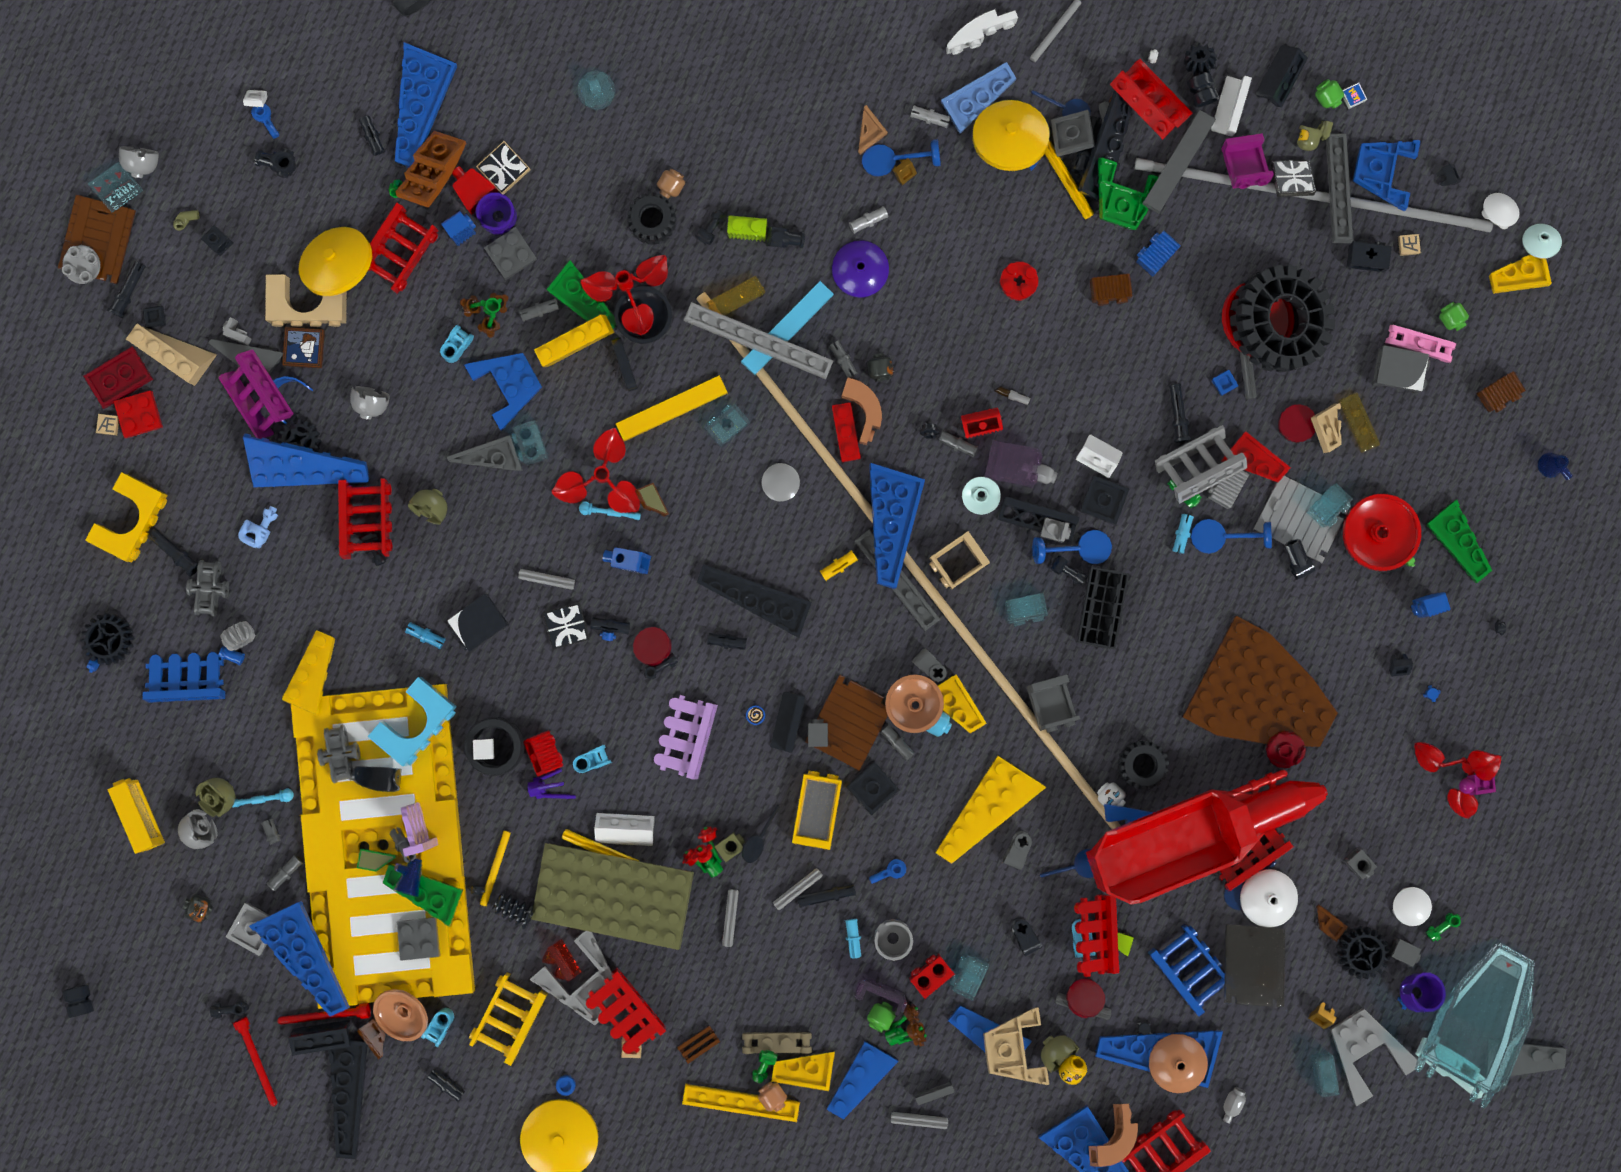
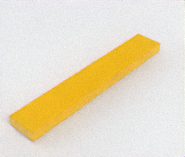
M719 375L616 423L623 440L627 441L726 395L728 392Z
M685 1084L682 1104L797 1122L800 1101L786 1099L784 1102L785 1106L778 1112L775 1110L767 1111L759 1101L758 1095Z

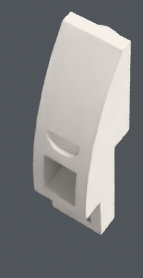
M994 9L975 18L960 29L950 40L946 53L955 55L961 53L964 48L970 47L973 49L979 47L984 40V34L988 36L996 33L998 29L1004 28L1006 30L1012 28L1018 19L1016 10L997 16Z

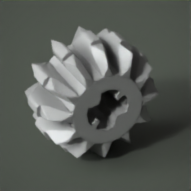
M247 621L228 627L220 635L223 645L229 651L248 645L256 636L252 626Z

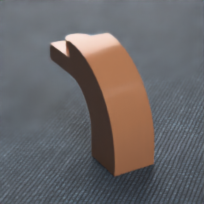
M847 378L842 398L857 403L864 410L866 423L859 443L867 446L868 441L872 442L875 433L872 428L880 430L882 421L881 406L878 398L868 386L855 379Z
M1113 1104L1114 1134L1103 1145L1088 1146L1090 1166L1114 1165L1122 1161L1131 1152L1137 1138L1138 1123L1130 1122L1132 1113L1129 1104Z

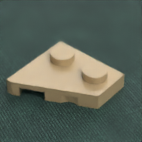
M1335 403L1311 417L1323 453L1331 452L1341 445V421L1337 417V410L1341 409L1340 403Z

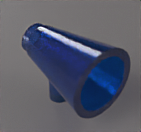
M1549 452L1540 457L1538 469L1545 477L1553 478L1560 473L1566 480L1573 477L1567 468L1569 459L1566 456Z
M415 858L413 861L410 860L406 866L396 863L394 870L402 874L393 890L419 897L422 860Z

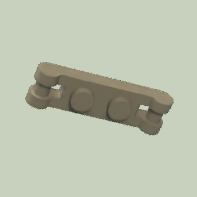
M745 1032L742 1033V1040H744L742 1053H760L761 1050H769L774 1053H812V1046H810L812 1033ZM753 1039H758V1046H752ZM796 1039H802V1046H796Z

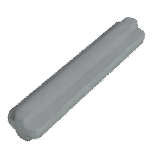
M520 569L518 578L522 580L571 590L575 586V580L525 569Z
M814 869L773 902L774 906L781 910L823 876L820 870Z
M735 889L728 890L722 945L725 947H732L739 893Z
M900 1112L891 1113V1123L940 1129H947L948 1119L946 1117Z

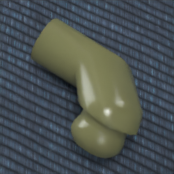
M199 211L180 212L173 222L174 229L181 231L190 220L200 219Z

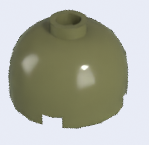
M437 489L418 491L413 495L408 504V508L419 517L423 515L429 518L426 521L440 525L445 519L448 506L446 500L442 497V492Z
M210 778L200 783L196 788V796L199 795L201 800L198 802L200 807L212 817L216 815L221 817L235 803L233 786L222 778Z
M1051 1035L1043 1042L1045 1046L1041 1050V1060L1047 1070L1052 1073V1071L1055 1072L1059 1069L1063 1061L1071 1056V1053L1075 1055L1080 1048L1070 1037L1058 1035L1053 1038Z

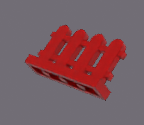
M1275 829L1266 832L1264 835L1269 841L1263 846L1259 840L1251 849L1253 852L1248 857L1245 855L1233 867L1230 866L1220 870L1222 875L1219 878L1221 881L1223 879L1227 881V884L1224 886L1228 892L1294 848L1290 841L1287 843L1283 841L1285 837L1283 833L1279 835ZM1272 846L1275 851L1269 854L1267 849ZM1257 857L1259 862L1253 865L1251 860ZM1241 868L1243 873L1237 876L1235 871Z
M1098 894L1095 896V900L1087 901V898H1080L1081 902H1077L1074 906L1075 912L1081 914V922L1076 923L1075 931L1078 934H1082V941L1076 944V951L1083 954V961L1078 962L1077 971L1084 973V977H1090L1091 972L1097 971L1101 975L1105 973H1119L1116 898L1109 894ZM1095 913L1096 919L1088 920V914ZM1096 932V939L1089 940V933ZM1097 952V958L1090 959V953Z
M616 968L612 972V979L609 980L607 977L604 979L605 984L596 992L592 990L588 992L589 997L586 1000V1006L589 1009H594L597 1006L601 1009L598 1021L601 1024H606L610 1021L614 1025L610 1030L612 1038L618 1039L623 1036L626 1040L622 1046L624 1053L630 1054L633 1051L638 1053L640 1045L649 1038L653 1041L656 1038L654 1035L656 1032L661 1036L666 1032V1026L619 968ZM621 988L625 993L621 994L618 989ZM614 994L618 999L608 1007H605L602 1002ZM632 1002L637 1007L636 1009H633L630 1004ZM626 1008L629 1014L618 1022L614 1017ZM644 1017L649 1022L648 1024H645L642 1020ZM638 1023L641 1029L630 1037L627 1031Z

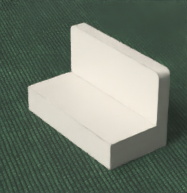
M1089 435L1076 460L1110 478L1123 453L1098 438Z

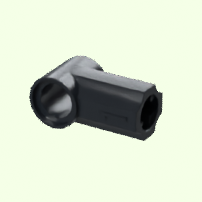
M1295 539L1286 542L1284 548L1291 563L1289 565L1295 579L1298 580L1315 572L1314 564L1307 556L1301 540Z

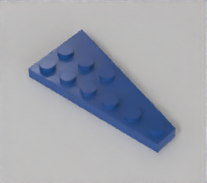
M404 42L395 162L409 168L415 161L414 153L426 141L458 65Z
M244 433L243 440L253 487L338 484V480H347L348 483H364L369 481L368 468L365 461L348 457L330 456V453L313 452V449L284 442L279 444L271 442L267 438L258 439Z
M870 463L876 581L879 585L896 589L925 479Z
M302 901L249 926L258 933L263 943L267 944L274 951V955L290 973L302 982L301 985L312 993L317 1003L330 1017L350 1008Z
M1223 1031L1099 1037L1095 1057L1150 1072L1149 1056L1154 1045L1165 1036L1184 1034L1194 1038L1206 1053L1208 1061L1207 1072L1199 1086L1208 1088ZM1179 1063L1177 1068L1182 1069L1184 1064Z
M1087 1105L1038 1136L1039 1139L1061 1155L1079 1172H1129L1122 1161L1111 1166H1090L1088 1146L1103 1145L1109 1139Z

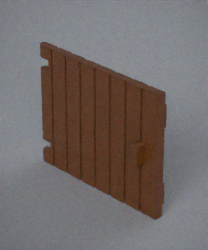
M76 195L58 269L62 270L63 258L70 247L83 245L93 249L100 259V271L95 279L106 281L107 275H112L110 282L118 284L136 210L121 206H115L111 209L105 202Z
M840 674L817 718L824 719V723H828V747L815 748L860 770L888 715L886 706L881 704L883 696L852 680L846 686L843 684L845 676Z

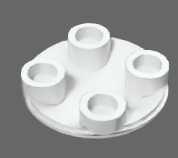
M1493 193L1485 199L1483 204L1484 210L1482 211L1485 219H1489L1502 229H1507L1517 222L1519 209L1512 198L1502 193Z
M1403 888L1394 899L1393 914L1405 925H1420L1431 914V900L1427 893L1419 888Z

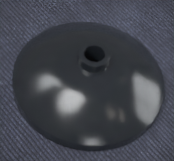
M639 286L630 290L636 307L641 304H647L652 309L654 315L650 330L645 334L639 335L629 332L622 324L623 313L627 309L633 308L629 296L625 292L618 300L614 313L615 322L621 334L628 340L639 344L652 343L663 337L672 321V309L667 298L660 291L652 287Z

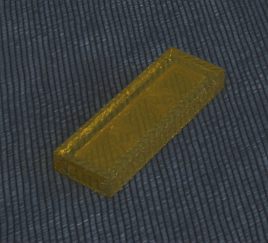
M754 276L708 301L707 306L710 310L725 316L765 294V290L758 278Z
M1358 393L1339 400L1361 453L1379 446L1380 442Z

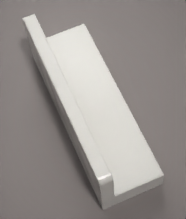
M1229 76L1226 77L1214 117L1216 121L1211 127L1212 131L1231 137L1236 133L1251 77L1244 76L1242 80Z
M597 813L595 842L652 846L654 816Z

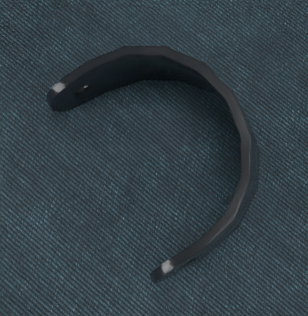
M356 766L353 770V780L356 784L371 790L395 792L400 790L402 769Z

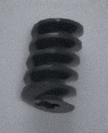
M504 890L498 896L491 910L496 907L495 914H499L502 911V918L509 915V922L516 919L515 925L518 926L523 922L522 929H526L534 914L532 912L533 906L531 905L526 909V902L524 901L519 905V898L512 901V894L506 898V891Z

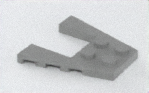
M584 931L574 942L597 967L598 971L571 995L546 966L530 980L559 999L560 1002L572 1008L590 1023L596 1025L599 1022L598 1015L601 1009L598 1006L594 1009H589L586 1006V1000L589 997L588 992L591 990L596 992L605 984L604 979L607 977L609 980L612 979V972L593 933ZM612 994L602 1003L605 1007H608L618 998Z
M1363 1008L1330 1028L1353 1102L1356 1106L1373 1097L1353 1065V1062L1385 1043L1404 1075L1422 1066L1408 1050Z

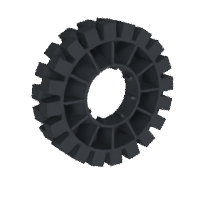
M1278 265L1255 273V275L1250 276L1244 281L1245 285L1239 287L1235 294L1239 299L1232 301L1231 310L1236 311V314L1230 316L1231 326H1237L1238 331L1232 332L1235 342L1242 340L1243 344L1238 348L1243 355L1251 354L1249 361L1254 365L1262 364L1261 369L1286 372L1310 365L1316 361L1315 358L1323 355L1327 350L1324 346L1330 344L1333 335L1329 334L1328 331L1335 329V320L1329 319V315L1335 313L1333 304L1326 305L1325 300L1330 298L1327 289L1320 291L1318 288L1322 285V282L1317 277L1309 279L1311 272L1303 268L1297 270V266L1287 265L1283 267V265ZM1279 299L1290 302L1298 313V329L1295 334L1290 335V338L1279 335L1274 330L1270 321L1271 307Z

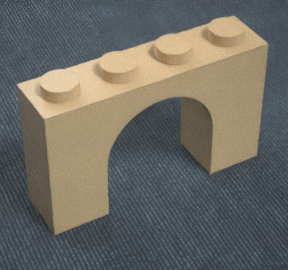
M266 275L265 320L272 323V326L282 327L283 323H291V326L301 327L302 323H310V326L320 327L322 323H329V326L339 327L341 323H346L347 291L334 296H323L320 305L316 309L301 313L295 311L290 303V278L286 275Z

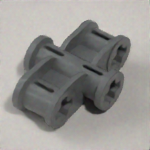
M200 560L197 567V581H194L192 578L187 580V595L196 594L194 604L195 615L211 614V616L215 617L218 613L219 596L227 598L229 595V582H220L222 568L220 561L210 563Z
M345 725L333 729L324 728V739L327 749H318L317 751L320 766L329 763L333 783L346 779L353 780L351 759H360L358 743L354 742L353 745H349Z

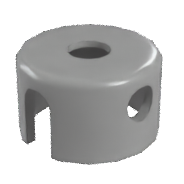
M891 919L881 923L875 930L874 942L878 953L882 957L894 961L900 960L909 954L913 945V937L905 923L900 920ZM890 933L898 935L897 943L891 944L888 942L887 937Z

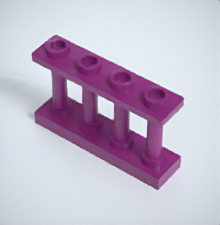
M252 349L239 353L235 357L240 365L236 371L221 374L218 378L255 437L262 439L271 437L274 434L270 428L274 421L276 423L288 419L294 413ZM244 373L250 381L246 387L239 379ZM254 389L260 397L256 403L250 396ZM264 405L270 413L266 419L260 412Z

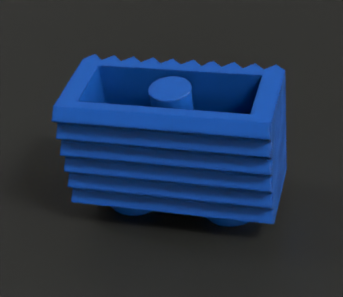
M461 211L441 223L448 235L458 246L476 234L474 231L476 225L467 213L463 215Z
M1165 231L1161 234L1156 233L1150 240L1152 244L1148 248L1144 246L1137 254L1139 259L1136 263L1152 277L1181 246Z
M1445 592L1412 600L1413 605H1411L1413 614L1419 618L1435 616L1451 609Z

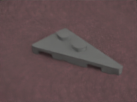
M213 339L208 342L238 366L240 365L235 357L239 353L253 349L269 375L283 358V353Z
M511 435L447 457L448 461L452 463L523 471Z

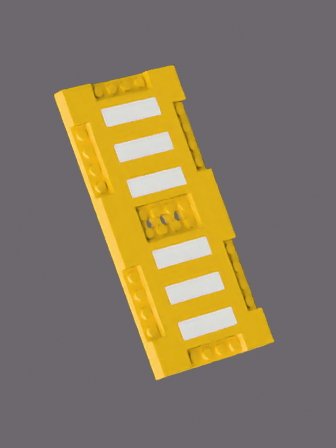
M447 684L432 685L448 699ZM408 688L322 696L318 715L291 704L293 733L297 745L303 812L301 823L312 924L349 1006L375 1002L381 993L391 989L408 992L416 998L469 994L475 991L450 720H445L441 725L443 729L436 736L433 734L429 739L431 743L428 747L416 754L418 758L411 766L409 764L404 767L401 766L368 737L379 722L382 721L406 738L417 737L423 732L427 723L426 712L416 700L406 693ZM345 725L349 745H353L354 742L358 743L360 759H351L353 770L356 766L402 769L400 790L395 792L371 790L349 779L333 783L329 763L320 766L317 756L318 749H327L324 739V728L333 729ZM419 802L429 839L437 837L439 845L424 852L416 853V858L413 861L408 856L409 862H405L402 854L395 848V842L390 836V831L394 828L396 830V827H399L407 838L401 807ZM384 839L388 842L389 847L387 850L379 848L380 840ZM363 841L369 844V850L397 855L394 860L376 872L357 868L360 853L359 846ZM389 864L463 889L451 926L448 927L444 922L437 919L440 947L439 957L400 961L397 921L431 918L433 916L383 884Z

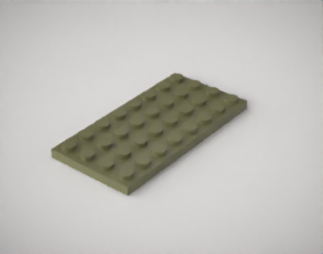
M545 843L533 906L534 914L531 920L679 950L682 943L694 872Z

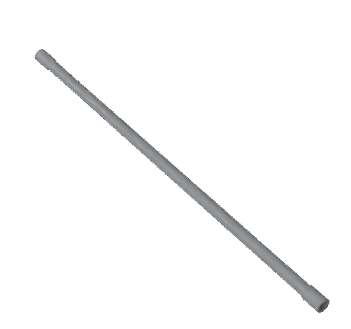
M1136 158L1134 169L1162 173L1166 164ZM1187 168L1182 177L1231 185L1229 175ZM1276 183L1248 187V189L1330 203L1329 193L1321 191L1279 192V187ZM1350 197L1351 207L1462 226L1484 232H1491L1493 228V222L1489 220L1472 219L1407 207L1406 211H1402L1392 204Z

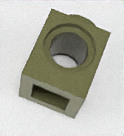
M733 832L714 847L726 863L742 851L745 841L740 834L736 835ZM734 841L737 849L729 851L726 848V843Z

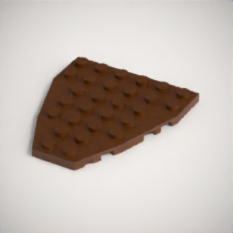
M1235 616L1182 718L1217 736L1267 744L1270 738L1278 732L1290 731L1298 734L1304 741L1305 746L1320 747L1338 712L1315 680L1270 633Z

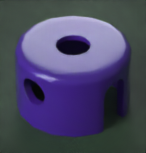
M489 193L478 202L476 216L486 231L492 234H504L514 227L517 220V211L506 195ZM496 211H501L504 214V218L500 222L493 219V214Z
M1432 973L1411 974L1402 981L1400 986V997L1403 1004L1414 1012H1433L1443 1005L1446 997L1443 982L1437 975ZM1415 987L1421 990V997L1418 999L1412 994V990Z

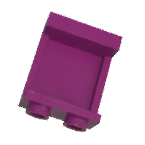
M1263 133L1225 140L1221 149L1233 189H1245L1254 185L1264 186L1270 183L1274 174L1273 171L1268 170L1262 149L1264 142Z

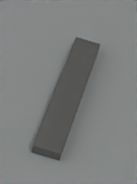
M1199 110L1142 205L1158 214L1161 212L1216 121L1215 118Z
M1330 133L1329 138L1326 139L1332 243H1352L1353 230L1347 136L1341 133Z
M869 529L854 542L876 568L874 534ZM901 570L897 588L892 590L924 631L937 623L940 618Z

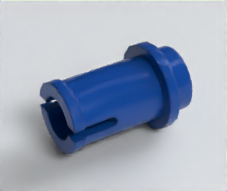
M222 646L218 654L221 660L226 659L238 665H241L245 658V654L235 650L229 651L225 646Z

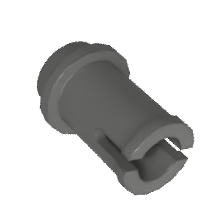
M273 819L261 823L267 836L266 842H269L271 845L281 841V834H278Z

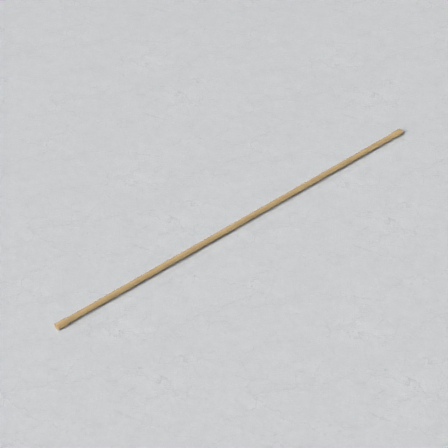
M705 292L697 297L696 300L702 307L721 314ZM730 340L743 358L750 353L746 346ZM762 368L756 375L873 523L872 506L768 373ZM906 551L903 562L1105 820L1104 806L1098 801L1097 794L1046 730H1039L1033 712ZM1106 821L1111 829L1121 826L1118 821Z

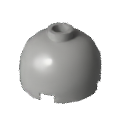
M130 146L119 148L120 165L125 171L130 172L132 177L143 178V175L152 173L157 167L159 158L157 151L144 148L134 149V147Z
M356 386L355 389L351 388L350 403L354 411L360 414L361 418L372 419V417L384 413L389 404L390 395L384 391L380 395L373 388Z
M200 809L189 812L180 820L178 825L180 840L192 849L208 847L214 843V839L218 836L214 821L211 819L209 823L205 816L207 813Z

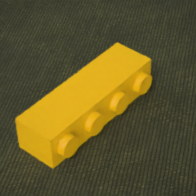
M599 315L534 349L542 367H549L614 333V330L607 316Z

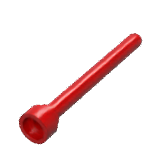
M367 1002L360 1003L356 1008L346 1009L331 1017L324 1011L282 1016L277 1021L279 1024H289L349 1016L365 1019L370 1018L371 1009L370 1004Z
M245 1017L233 1022L235 1031L238 1030V1033H241L269 1104L276 1106L277 1099L248 1030L250 1029L249 1019Z

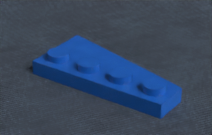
M864 1041L829 1103L827 1110L845 1119L899 1060Z

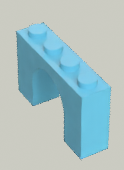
M418 677L407 689L406 693L416 700L426 712L427 723L423 732L417 737L406 738L382 721L368 735L374 743L403 767L408 764L411 766L417 760L416 754L428 747L431 743L429 739L433 734L435 736L438 735L443 729L441 725L444 721H449L456 713L454 710L457 706L422 677Z

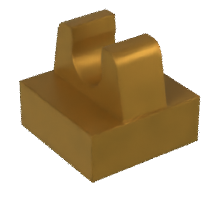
M908 158L900 160L901 164L893 168L897 180L902 185L917 174L913 163Z
M1325 1003L1318 1005L1308 1017V1019L1323 1029L1333 1025L1336 1020L1334 1009L1326 1011L1324 1009Z

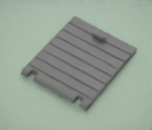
M1283 476L1278 483L1276 482L1256 522L1254 530L1263 533V524L1271 522L1272 539L1284 545L1290 540L1300 539L1307 556L1323 563L1325 557L1319 554L1321 550L1328 553L1344 520L1339 517L1340 512L1347 514L1349 508Z

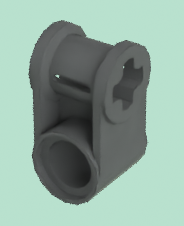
M925 647L912 659V662L932 680L939 682L946 677L945 667ZM935 668H936L937 670L940 669V668L943 670V671H942V675H943L942 678H940V677H936V678H935V677L933 676V675H934V671H933V670H934Z
M1018 831L1014 834L1003 858L1004 864L1022 870L1027 854L1032 845V839L1025 831ZM1024 836L1027 842L1020 845L1018 839H1022Z

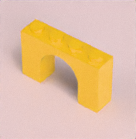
M121 472L113 490L136 503L139 509L137 525L128 533L117 534L102 525L94 524L85 541L126 562L132 563L133 560L138 558L140 554L139 548L142 543L147 541L150 527L156 524L159 510L165 507L167 494Z

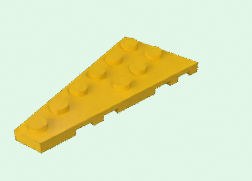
M997 756L935 853L948 862L953 863L1046 787Z

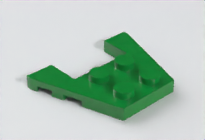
M1099 158V219L1130 230H1136L1148 212V207L1142 204L1159 177L1148 175L1145 190L1142 193L1113 183L1117 162Z

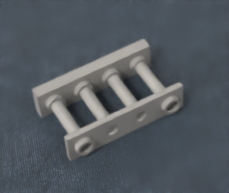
M1223 425L1211 429L1203 436L1155 460L1157 472L1160 473L1166 470L1177 487L1174 488V492L1179 504L1247 468L1245 455L1243 453L1234 455L1223 439L1226 437ZM1216 443L1228 460L1217 464L1206 448ZM1199 452L1211 469L1200 473L1189 457ZM1183 461L1194 477L1187 482H1183L1173 468L1174 465Z

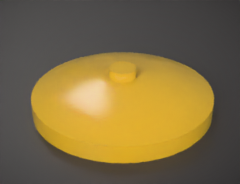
M1016 100L1000 101L988 106L979 114L973 128V144L981 159L997 169L1006 171L1022 170L1034 165L1044 155L1049 142V127L1044 116L1033 106Z
M337 227L327 230L314 238L305 248L299 262L300 278L305 286L317 295L334 296L344 293L357 285L366 275L372 261L371 245L365 236L354 228Z
M565 1099L550 1100L537 1106L525 1120L520 1136L521 1150L527 1163L536 1172H581L590 1164L596 1153L598 1129L591 1114L580 1104Z

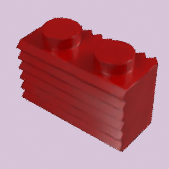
M998 407L961 416L967 439L977 435L980 436V434L984 435V433L987 434L988 432L991 434V432L995 433V431L1003 430Z
M549 730L523 741L537 777L563 766L562 755L557 752L555 738L550 734Z

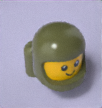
M1322 121L1317 129L1300 125L1299 130L1301 132L1297 140L1298 147L1305 151L1315 150L1320 140L1324 141L1329 138L1333 122Z

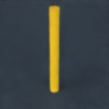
M503 831L480 905L487 906L511 834L509 831Z

